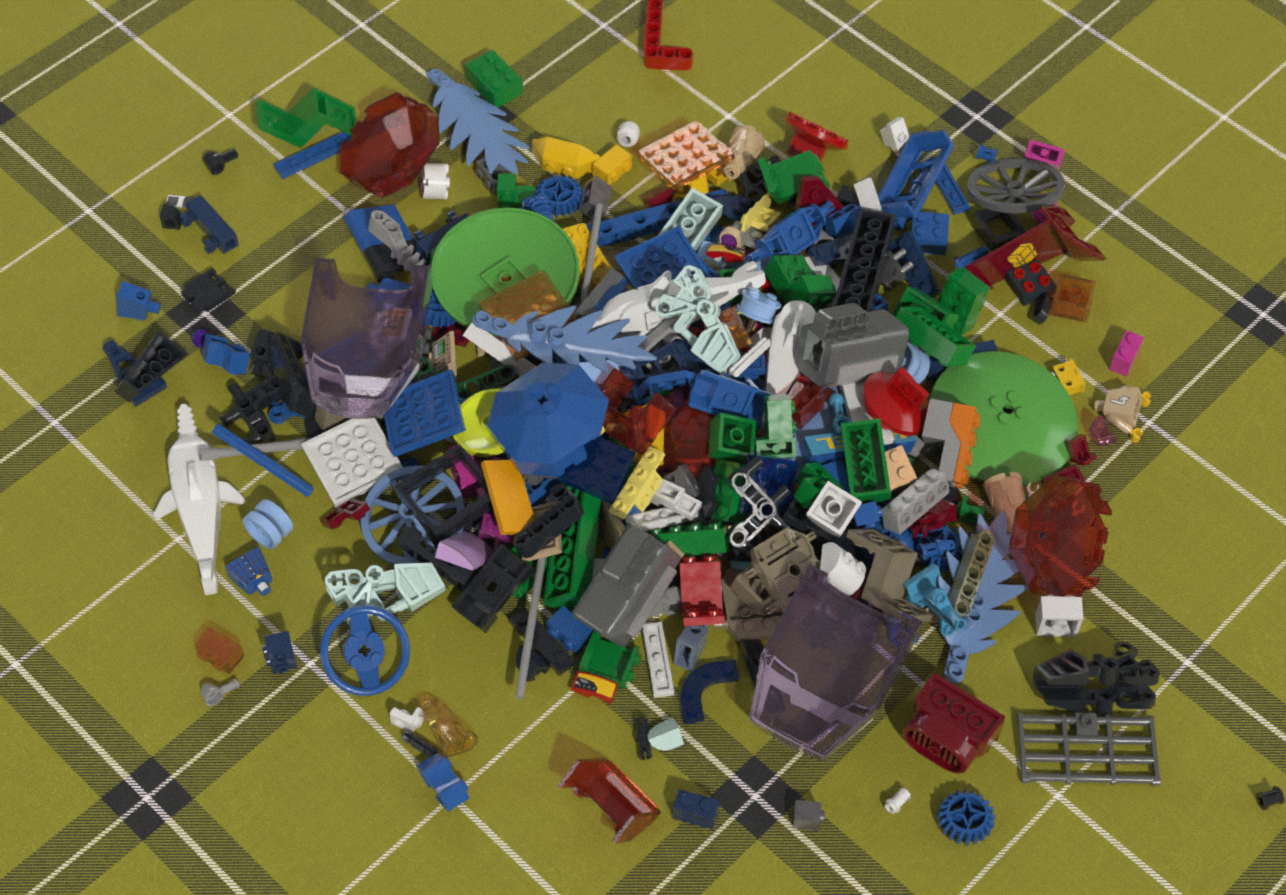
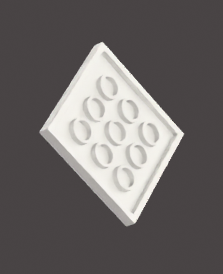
M354 417L301 444L335 508L350 498L354 499L370 491L384 476L403 468L398 458L393 457L391 454L390 444L375 417Z

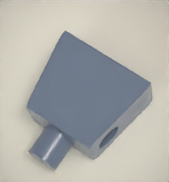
M708 625L685 627L677 639L673 664L692 672L705 648Z

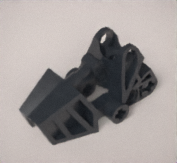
M1117 642L1114 645L1112 658H1105L1101 654H1094L1093 660L1087 661V658L1073 649H1069L1035 666L1033 686L1049 706L1084 713L1085 706L1095 705V713L1105 716L1112 714L1114 703L1123 709H1151L1155 706L1156 694L1149 686H1154L1159 682L1160 671L1149 659L1137 662L1135 657L1138 656V649L1132 644ZM1124 647L1127 648L1128 651L1123 652L1118 650V648ZM1090 677H1097V681L1108 686V689L1084 690L1083 687L1088 685ZM1122 697H1126V698H1129L1130 700L1125 701V700H1122L1121 698H1122Z

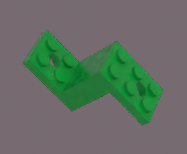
M312 88L288 112L260 99L255 102L258 129L299 148H302L326 124L353 137L358 134L355 107L315 88Z
M811 150L773 165L771 161L767 162L765 157L758 160L769 194L777 204L797 198L801 177L818 176L828 189L831 188L828 179L823 173L825 170L822 162H820L817 154H813Z

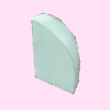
M673 718L657 724L647 735L650 744L658 750L666 751L684 745L680 729Z

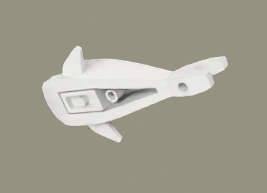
M791 301L787 303L782 311L775 316L773 327L762 328L746 340L744 344L745 347L750 348L763 337L770 340V346L767 348L765 359L764 391L774 395H788L802 373L798 370L795 363L801 328L803 325L813 323L816 314L813 307L804 301ZM764 413L761 419L760 430H757L756 436H766L765 432L761 431L765 427Z

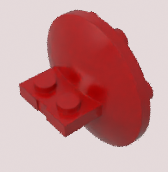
M789 111L784 117V121L795 133L786 152L791 156L811 150L813 154H817L821 162L827 149L847 150L849 146V140L838 136L837 133L822 128L823 126L815 122L803 119L802 116Z
M903 367L898 369L896 373L876 372L871 374L864 382L861 390L866 413L874 419H880L881 427L884 430H890L909 437L922 433L929 405L927 400L929 393Z

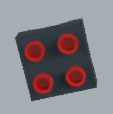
M1039 260L1011 269L1006 272L1005 282L1015 291L1022 306L1038 299L1044 292L1050 296L1055 294L1057 285Z

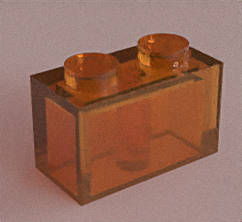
M211 627L195 644L197 657L204 662H210L220 672L224 671L230 674L245 657L242 646Z

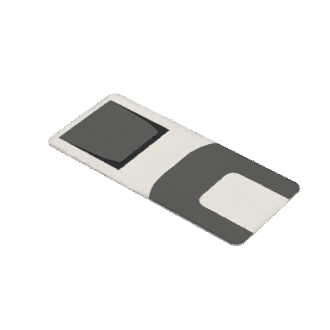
M168 195L166 202L176 207L187 208L186 203L196 197Z

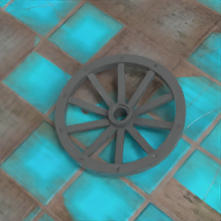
M1003 159L987 163L973 171L967 183L968 194L975 203L984 208L1004 213L1033 212L1043 206H1051L1062 197L1065 188V180L1060 171L1049 164L1031 159ZM1021 168L1018 180L1012 181L1006 169ZM1027 169L1041 172L1028 183H1023ZM999 170L1007 186L987 174ZM1047 175L1054 180V182L1033 187ZM979 179H983L998 189L976 185ZM1056 187L1052 193H1036ZM978 191L987 192V193H992V194H998V195L983 196V195L980 194ZM1028 198H1040V199H1039V200H1036V201H1031V200H1029ZM1007 199L1005 202L995 201V200Z

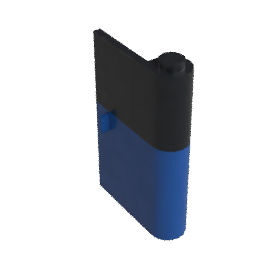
M395 205L355 209L347 212L344 216V221L379 283L384 278L392 279L395 272L406 270L403 269V265L397 264V258L393 259L390 257L391 249L368 230L373 211L380 210L385 212L400 225L407 245L411 244L414 246L412 255L415 254L416 244Z

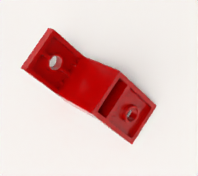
M718 554L683 556L678 564L680 569L682 619L684 626L725 624Z

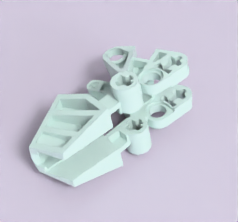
M688 265L682 269L673 281L681 289L676 297L663 294L655 306L656 313L664 318L681 316L675 323L674 330L680 333L688 341L687 343L692 346L691 353L717 374H726L741 357L728 325H724L718 318L721 312L720 307L716 303L709 301L711 289L703 272L695 266ZM692 271L695 272V274L693 275L694 279L690 278V276H692ZM703 288L704 294L698 297L697 291ZM668 304L669 311L664 314L663 307ZM698 314L708 328L702 331L699 338L687 330Z
M432 563L394 564V570L383 572L381 567L373 565L366 570V577H363L361 571L357 569L332 571L325 577L327 592L336 607L346 601L349 606L347 609L364 605L379 607L391 614L405 609L412 613L446 591L445 585ZM352 580L360 581L358 584L350 583ZM396 589L397 597L400 600L396 601L394 605L385 608L377 594ZM376 615L378 620L385 621L384 618ZM349 617V618H347L345 621H346V623L348 624V626L350 627V617Z

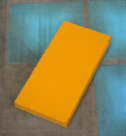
M484 460L481 466L500 535H517L535 520L523 475L520 474L514 463L510 460Z

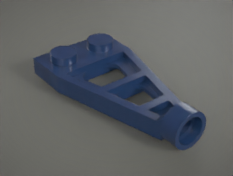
M686 339L669 343L651 353L657 357L655 361H637L634 363L635 369L628 367L619 368L623 383L645 381L650 376L683 370L697 374L701 371L694 354L690 351L692 349L691 345L687 343ZM667 355H672L677 369L663 370L659 361ZM653 362L657 372L644 374L641 367Z
M111 340L104 344L102 350L108 356L120 383L129 368L121 371L118 364L124 360L133 364L136 358L121 349L115 341ZM159 377L139 393L131 403L137 407L166 389V383Z

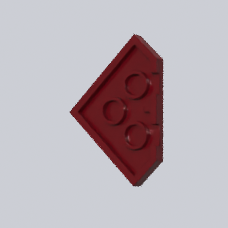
M818 176L801 177L794 211L799 208L808 207L810 204H816L820 207L826 201L833 203V206L830 208L835 207V210L829 214L844 207Z

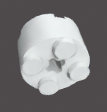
M422 164L421 196L423 199H448V189H446L450 187V178L446 176L449 171L448 164Z

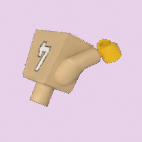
M1125 385L1118 389L1109 390L1106 400H1096L1095 411L1103 412L1108 423H1111L1126 434H1131L1130 440L1138 443L1139 437L1142 436L1143 432L1139 428L1132 429V427L1136 426L1140 406L1147 407L1151 402L1149 400L1151 395L1149 392L1141 394L1139 387Z

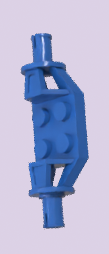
M826 201L820 207L816 204H810L808 207L799 208L772 226L762 239L756 240V250L746 256V259L751 258L748 260V263L752 261L757 263L761 259L770 262L772 257L777 255H797L819 240L822 227L826 224L825 216L835 210V207L830 208L833 206V203Z
M683 370L650 376L641 384L635 382L633 391L618 393V402L621 405V398L628 396L636 402L637 407L659 403L660 389L662 391L673 390V386L678 385L681 388L690 387L691 389L697 373ZM730 373L722 374V376L731 378Z

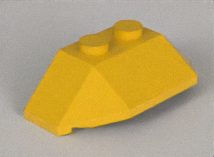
M542 137L532 141V154L542 169L550 173L568 175V177L577 179L592 173V164L600 158L599 155L594 154L579 144L551 137Z

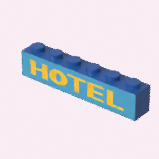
M836 432L806 436L799 447L805 463L819 462L821 465L839 459L845 462L842 435ZM892 432L894 441L892 444H884L885 452L901 445L906 454L911 452L917 441L915 435L909 437Z

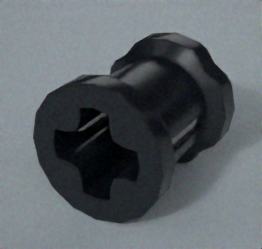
M1277 786L1264 793H1256L1257 803L1262 810H1267L1269 806L1277 803L1281 805L1285 802L1283 792Z

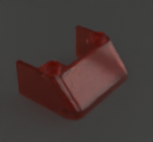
M613 368L599 388L609 400L603 423L604 433L637 454H643L652 445L677 408L656 392L645 408L635 406L629 411L627 416L616 409L622 402L621 398L628 394L635 383L619 370Z
M604 757L576 760L558 784L560 788L571 787L573 793L579 798H591L617 824L614 827L616 836L612 840L614 843L631 841L661 814L660 809L612 761Z

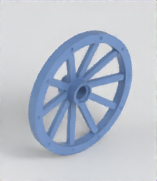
M408 466L387 474L373 486L364 501L368 504L370 510L361 519L363 536L372 551L392 565L420 563L405 551L404 557L396 556L386 551L405 524L406 527L408 526L411 529L415 525L422 532L421 536L426 545L436 555L437 548L433 545L425 529L412 514L407 515L409 510L403 503L398 505L377 499L390 485L393 486L396 492L395 485L398 484V480L413 475L417 469L424 468L425 466ZM441 473L434 478L440 481V483L417 501L420 487L413 491L410 497L422 513L457 509L458 513L466 508L463 495L458 486L445 473ZM446 486L450 489L456 501L423 506ZM374 505L398 511L396 514L370 523ZM425 515L435 527L442 523ZM399 520L382 545L379 546L371 530ZM461 529L460 531H458V532L455 533L454 535H456V534H458V533H460V532H463V529Z

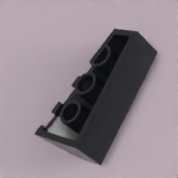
M158 331L146 343L114 392L130 403L139 393L186 357L188 353Z

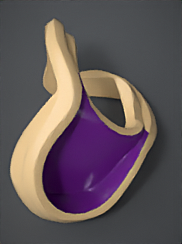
M732 226L723 229L717 244L746 249V245L741 243V234L738 229Z

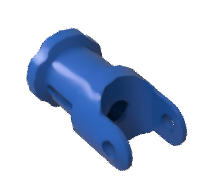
M939 538L934 539L933 542L917 544L918 554L922 561L926 560L927 557L942 556L947 551L955 548L953 540H941Z

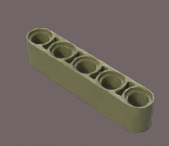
M983 530L970 536L948 597L952 607L961 617L967 616L971 611L994 545V535L989 530Z

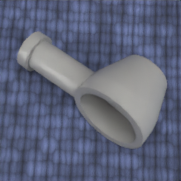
M236 678L221 687L206 683L200 690L202 699L207 706H215L222 700L225 693L239 688L240 685Z

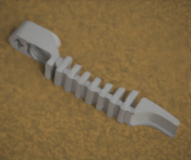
M373 211L368 230L391 249L390 257L393 259L397 258V264L403 265L404 270H409L411 276H416L418 282L424 283V287L431 288V264L426 267V260L424 258L419 261L420 254L418 252L412 255L414 246L411 244L407 245L400 225L383 211Z

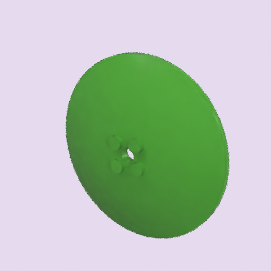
M519 208L490 209L460 221L442 238L436 248L431 264V281L437 300L454 320L467 328L472 323L474 315L479 311H485L494 318H504L508 323L514 325L518 319L534 311H538L532 321L557 310L564 309L568 306L576 292L580 274L578 254L567 233L551 219L536 212ZM510 277L511 280L509 282H503L502 278Z
M1000 351L972 354L966 365L949 366L941 374L929 398V401L930 399L977 408V412L980 413L981 422L979 429H975L977 442L976 446L971 448L973 461L967 470L969 477L983 483L990 477L1005 473L1006 477H1010L1009 472H1017L1021 475L1023 487H1027L1029 483L1035 485L1042 482L1043 478L1057 473L1070 458L1066 441L1078 435L1077 413L1065 387L1046 368L1017 354ZM1003 408H1009L1012 413H1005ZM938 446L941 452H943L944 447Z

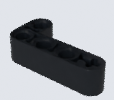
M557 484L550 491V495L556 504L514 537L513 544L522 557L530 558L583 516L584 508L576 496L564 484Z

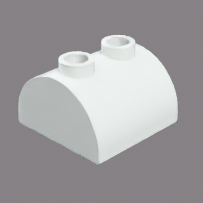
M827 481L806 515L820 528L840 537L862 502Z
M835 543L823 544L819 579L844 597L853 594L864 580L866 572L864 563L859 562L849 552H846Z

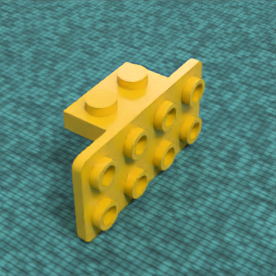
M584 223L563 229L572 240L578 254L580 267L578 286L584 280L591 233ZM598 245L596 246L590 292L595 289L611 270Z

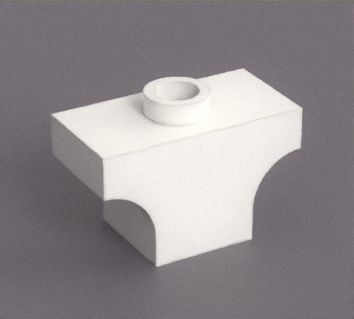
M903 117L896 118L880 130L884 146L890 147L894 151L895 156L900 155L909 139Z

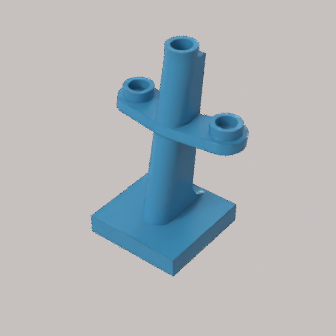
M933 563L902 584L908 592L906 599L923 609L929 607L940 617L941 634L943 636H951L954 631L965 628L966 620L952 607L946 592L939 588L938 577H941L939 567Z

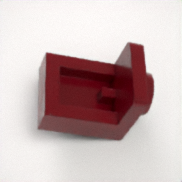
M1079 434L1066 441L1071 462L1086 466L1091 461L1097 459V454L1089 451L1086 435Z

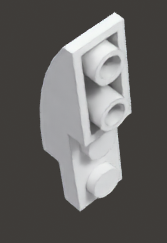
M663 479L660 488L651 499V503L657 506L662 504L691 521L702 506V502L686 494L684 488Z

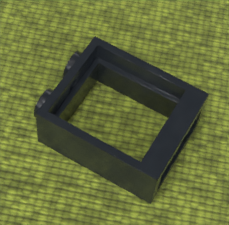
M986 208L975 212L972 217L971 226L985 245L989 247L990 252L1026 232L1013 213L998 212ZM1001 216L1011 231L995 237L985 222Z

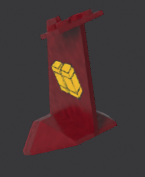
M1057 205L1043 206L1039 209L1045 219L1043 223L964 268L990 287V290H993L994 287L992 285L1005 280L1007 271L1035 260L1043 263L1066 252L1072 258L1079 261H1104L1106 257L1097 246L1077 237L1070 228L1075 220L1066 209Z

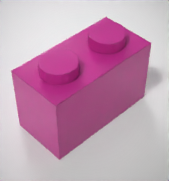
M1030 139L1025 158L1044 162L1060 169L1065 150Z
M1126 330L1113 356L1109 370L1127 377L1140 351L1144 337Z

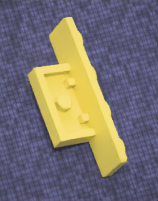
M769 192L763 195L746 214H743L740 221L742 232H746L750 227H754L761 232H768L780 220L781 212L769 209L772 200Z
M652 447L647 449L608 510L610 514L625 519L633 506L640 512H644L663 482L656 469L665 456L664 452Z

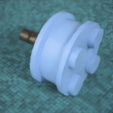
M751 286L748 289H743L742 301L736 305V309L740 313L749 317L747 327L744 330V333L751 335L756 321L773 324L775 320L774 314L781 307L775 295L770 293L763 294L759 292L760 290Z

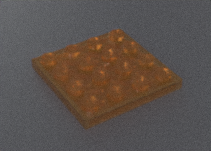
M697 120L637 151L638 156L674 190L735 159L734 152Z
M545 270L479 302V307L482 311L489 313L494 318H504L513 325L518 319L534 311H538L532 321L569 307ZM574 312L563 327L578 320ZM499 336L515 361L531 354L522 345L521 352H517L509 345L506 338Z

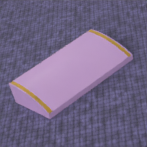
M463 531L439 542L435 558L474 570L484 565L495 551L481 538Z

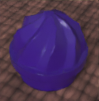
M199 329L193 333L191 340L196 347H203L205 334H209L206 330Z

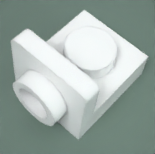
M395 707L390 712L392 724L412 732L416 728H420L424 720L422 709L417 707L412 716L406 710H399Z

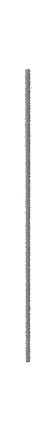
M597 203L595 207L579 306L589 295L603 209L601 203ZM549 494L547 503L554 502ZM546 557L539 558L537 561L515 698L519 700L524 697Z

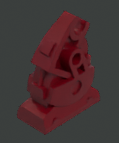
M941 499L908 527L913 538H917L918 533H923V538L927 537L929 531L941 529L946 522L957 520L955 504Z

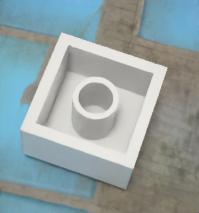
M1054 595L1041 596L1035 613L1036 636L1077 637L1083 621L1082 597H1075L1073 595L1065 597Z

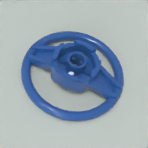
M363 605L352 607L337 615L325 629L320 645L321 663L328 678L341 690L357 696L380 694L394 686L403 676L410 658L409 638L401 622L388 611L375 606ZM368 614L377 615L387 620L396 629L402 644L400 664L396 672L382 684L379 682L378 665L383 661L385 647L379 635L372 632ZM349 617L350 635L343 644L342 655L345 662L356 670L362 688L349 685L340 679L329 661L328 647L330 638L338 625ZM361 645H364L369 650L364 657L363 654L358 652V649H361Z

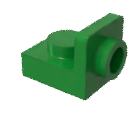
M964 495L963 501L958 502L956 512L960 513L958 520L977 525L978 515L981 514L983 517L985 509L975 505H967L968 495Z

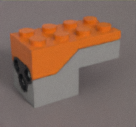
M930 399L922 434L925 444L944 447L939 471L947 474L949 487L963 489L964 484L967 485L969 480L967 468L972 465L973 461L971 448L976 446L977 436L975 429L980 427V413L973 406Z

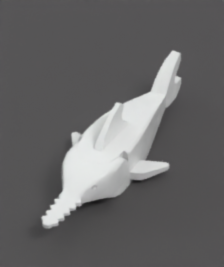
M754 261L738 268L732 277L706 278L711 289L709 301L716 303L718 306L742 294L743 289H748L749 286L758 289L766 283L764 271H757V265ZM665 271L651 284L638 287L637 290L633 289L618 294L610 299L603 308L601 316L588 333L608 324L629 318V323L614 339L633 335L648 336L667 319L656 313L655 306L663 294L676 297L681 290L673 283L675 279H671V271ZM703 288L697 291L698 297L704 294ZM668 304L663 307L664 314L669 311ZM698 314L692 323L699 320L701 316Z
M181 404L177 410L179 414L177 419L180 421L177 424L180 427L177 431L180 435L170 448L167 460L172 490L162 496L153 517L157 520L177 509L181 524L198 562L202 588L206 596L218 592V577L215 563L221 525V501L244 504L245 500L229 483L219 481L215 459L199 460V449L211 447L206 441L198 437V433L195 432L197 427L193 426L195 421L192 420L193 414L190 413L192 408L188 407L187 404Z

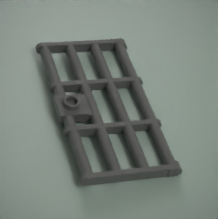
M1075 713L1074 716H1066V714H1061V716L1017 714L1021 783H1030V781L1066 782V784H1071V782L1111 783V785H1116V783H1143L1160 786L1161 780L1153 715H1148V717H1110V715L1096 716V713ZM1023 723L1061 724L1062 735L1024 734ZM1067 724H1075L1076 735H1067ZM1097 725H1105L1106 736H1098ZM1111 725L1148 726L1149 736H1112ZM1025 743H1062L1063 754L1025 753ZM1068 743L1107 744L1108 755L1069 754ZM1113 744L1150 745L1151 756L1114 755ZM1026 762L1064 763L1065 774L1027 773ZM1070 763H1109L1110 774H1071ZM1115 763L1152 764L1153 775H1116Z

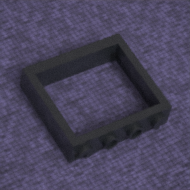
M460 444L452 450L449 449L441 457L433 459L424 468L417 469L413 475L402 479V482L395 485L397 497L437 545L493 509L483 470ZM461 462L487 494L434 527L408 494L453 465Z

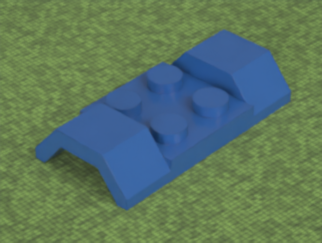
M702 370L697 374L689 392L688 406L716 416L724 413L756 420V429L760 430L761 419L764 413L763 395L774 394L740 381Z

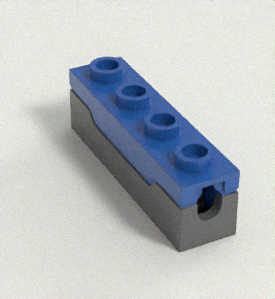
M611 268L578 307L569 321L574 322L589 314L603 310L610 299L628 291L626 286L629 280Z

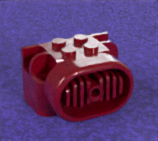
M933 673L917 694L912 713L913 716L904 726L903 735L906 742L920 755L946 771L962 774L968 770L976 757L983 756L989 751L991 744L999 740L1006 716L936 673Z

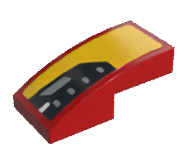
M724 244L709 245L705 252L706 256L711 258L725 257L726 263L743 262L747 256V250Z
M577 671L570 690L587 698L592 695L610 704L613 701L618 683L594 674Z

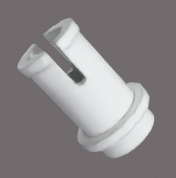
M900 788L891 799L888 798L886 800V810L891 814L898 813L900 807L910 799V793L906 789Z

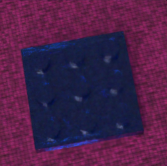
M598 437L596 440H591L584 445L587 459L576 466L571 464L565 468V473L558 477V481L613 504L635 458L636 452Z
M748 454L747 464L758 455ZM758 456L764 462V465L752 475V480L767 496H771L782 484L791 491L779 504V515L782 518L791 504L798 461ZM743 497L740 499L738 513L747 514L749 512V504ZM768 504L763 505L761 509L762 514L769 512L770 507Z

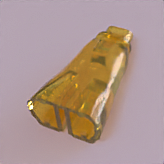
M430 694L418 699L417 702L422 709L423 717L444 756L449 758L473 749L478 742V736L462 723L447 705L438 699H434Z

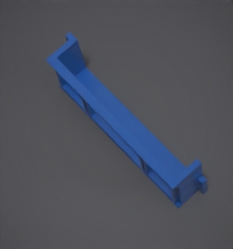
M927 130L911 133L878 194L883 212L896 214V218L910 216L916 219L954 147L945 130L934 132ZM942 149L936 160L917 163L922 152ZM932 167L918 194L899 197L913 170ZM909 201H914L912 206L909 205Z

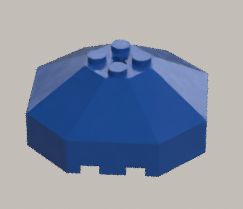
M541 363L496 393L487 427L495 442L499 444L509 460L514 463L520 474L559 477L565 473L564 469L571 464L576 466L587 459L584 445L591 440H596L600 436L609 400L580 365ZM542 397H545L547 401H544L543 404H540L538 400H541Z

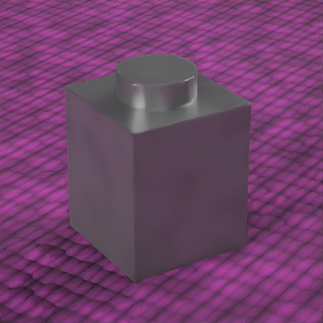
M796 800L793 828L818 831L819 824L824 823L825 811L821 810V802Z

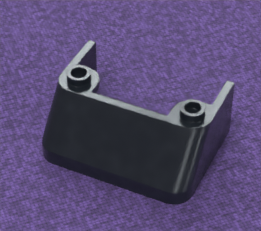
M278 331L271 337L267 363L273 370L289 411L315 420L317 404L313 400L311 389L298 362L304 354L306 355L311 350V346ZM318 392V403L332 400V398Z

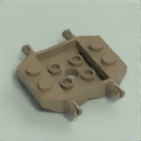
M787 527L750 550L752 568L744 572L743 576L745 577L750 574L745 578L746 580L755 575H758L774 601V603L765 607V611L772 608V610L767 612L768 615L780 610L794 619L831 596V587L819 579L821 561L815 557L813 547L810 544V541L816 539V534L810 537L814 534L813 531L805 535ZM797 545L798 548L771 565L767 564ZM790 566L797 569V576L790 573ZM817 577V581L793 596L788 597L790 593Z
M727 568L721 582L725 624L713 625L714 629L726 628L728 634L738 642L779 638L785 633L790 621L802 619V615L793 619L780 610L768 615L767 612L772 610V608L768 611L764 610L758 616L730 588L734 579L744 570Z

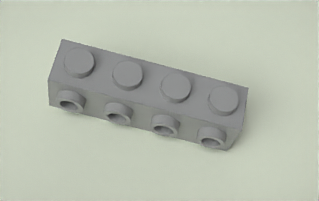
M931 468L882 509L884 528L900 535L949 493L947 474Z

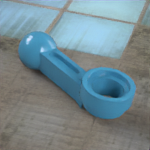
M833 393L828 399L834 416L832 426L837 434L842 435L841 427H839L841 423L852 421L843 414V396L840 393Z

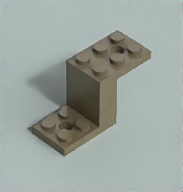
M874 528L848 530L846 537L851 539L853 544L865 547L870 554L875 555L861 598L866 600L869 606L883 610V614L898 619L897 622L902 625L908 626L913 623L930 622L933 614L903 597L906 588L903 587L902 583L909 579L918 553Z

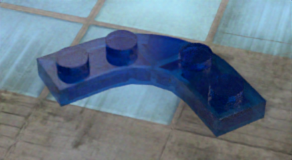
M736 660L710 662L696 668L688 675L683 683L680 695L683 724L704 722L701 696L709 686L738 681Z

